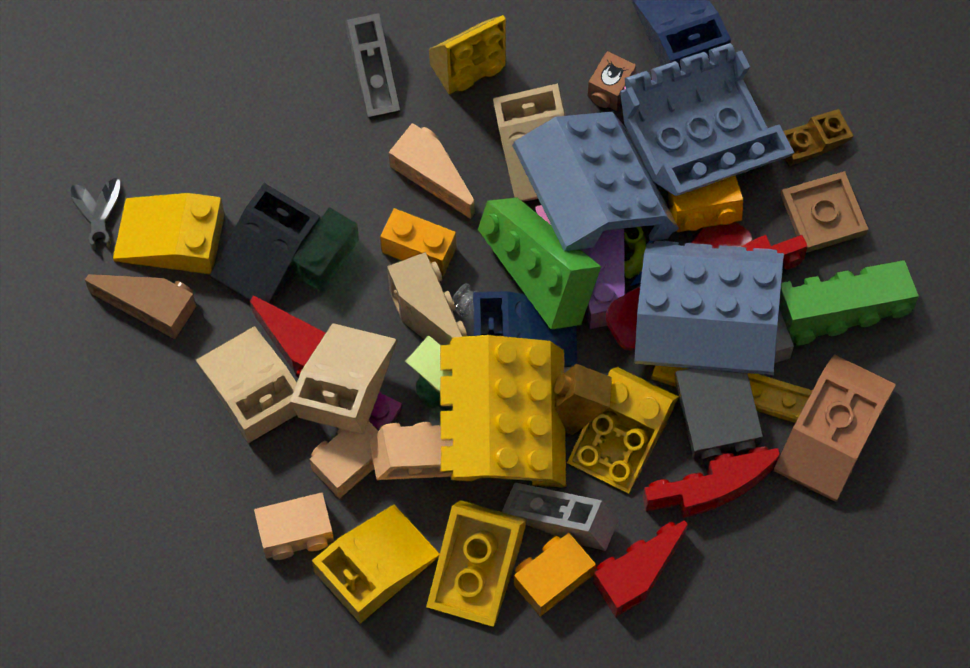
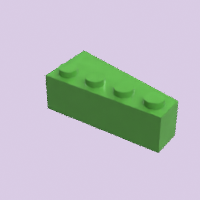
M518 197L488 200L478 231L550 329L581 325L601 266L581 249L564 251L552 226Z
M903 260L865 267L860 271V275L856 276L849 272V270L837 272L835 276L824 282H820L818 276L805 278L804 284L797 287H792L790 281L781 283L779 309L792 342L796 343V345H805L821 335L837 336L847 331L849 327L856 325L868 327L879 322L881 318L888 316L900 318L906 316L914 309L919 296L906 262Z

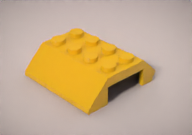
M495 335L453 337L450 345H440V371H452V376L440 377V405L453 406V411L440 412L441 440L453 441V446H441V472H452L451 480L472 481L486 477L530 480L534 486L566 487L565 428L556 410L557 394L554 391L557 378L564 374V350L551 341Z

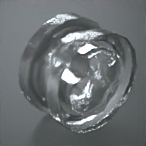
M465 283L452 298L455 310L459 309V314L462 317L468 316L474 309L471 285Z

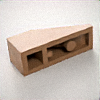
M88 274L85 278L89 293L173 339H176L197 307L192 294L193 291L179 281L172 283L165 278Z

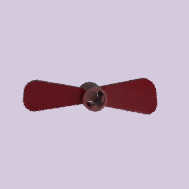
M733 222L727 225L720 224L702 228L692 243L713 245L712 248H719V245L741 247L752 241V236L746 228ZM640 287L614 300L606 312L608 328L617 343L625 350L635 349Z

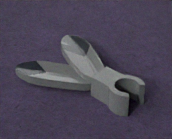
M117 178L105 184L97 202H95L91 194L80 185H73L71 187V197L74 204L91 223L89 241L94 251L97 249L95 241L98 238L105 239L106 248L109 249L111 246L105 221L112 213L121 193V184Z

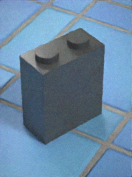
M693 368L675 372V385L693 458L701 457L702 461L714 460L722 452L735 450L737 454L747 453L749 450L756 448V445L761 444L763 435L747 373Z

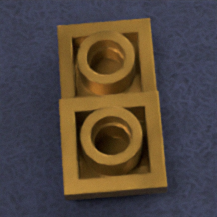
M837 109L813 116L807 124L783 131L794 151L792 156L785 159L788 165L792 166L822 155L852 140L854 136L840 110Z

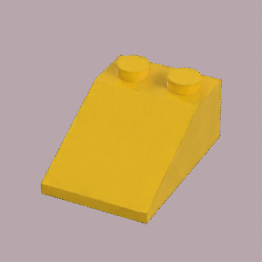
M180 193L126 198L113 261L211 274L215 265L225 216L221 197Z
M461 500L452 505L426 607L494 627L519 553L527 519Z

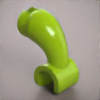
M637 227L640 235L634 240L629 239L626 232H624L627 246L635 250L633 255L629 257L630 259L624 261V275L628 279L642 272L644 252L647 244L641 227Z

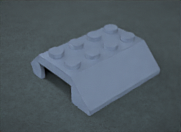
M731 43L709 50V58L706 52L680 59L681 71L679 64L674 61L651 69L652 80L647 71L624 78L626 89L620 91L624 124L652 181L675 196L794 154L780 124L770 128L766 126L743 80L750 69V65L743 51L735 53Z
M613 112L557 116L514 141L512 146L564 251L594 248L602 232L605 230L654 225L648 236L651 241L668 239L673 232L679 229L657 185L652 181L630 134Z
M656 240L654 243H647L644 252L637 312L635 364L774 375L784 253H777V250L760 248L746 251L747 247L719 245V248H712L713 245L685 243V246L678 245L679 242Z

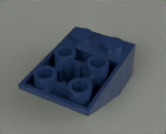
M631 0L661 66L676 61L681 71L680 59L706 52L709 58V50L731 43V38L718 11L709 0Z
M508 291L473 292L474 336L495 335L551 341L564 350V367H573L575 364H578L576 326L550 329L525 294Z

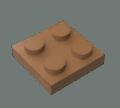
M845 171L786 188L781 192L782 200L796 235H803L808 245L806 253L861 237L868 233L869 229Z

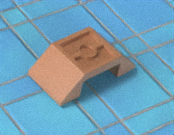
M834 354L823 370L797 419L774 471L837 502L896 384Z

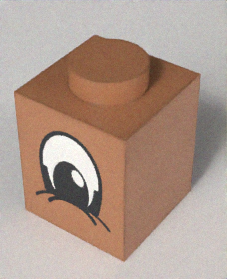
M607 51L588 82V97L600 107H609L617 111L621 104L620 91L625 87L624 78L635 75L636 65Z

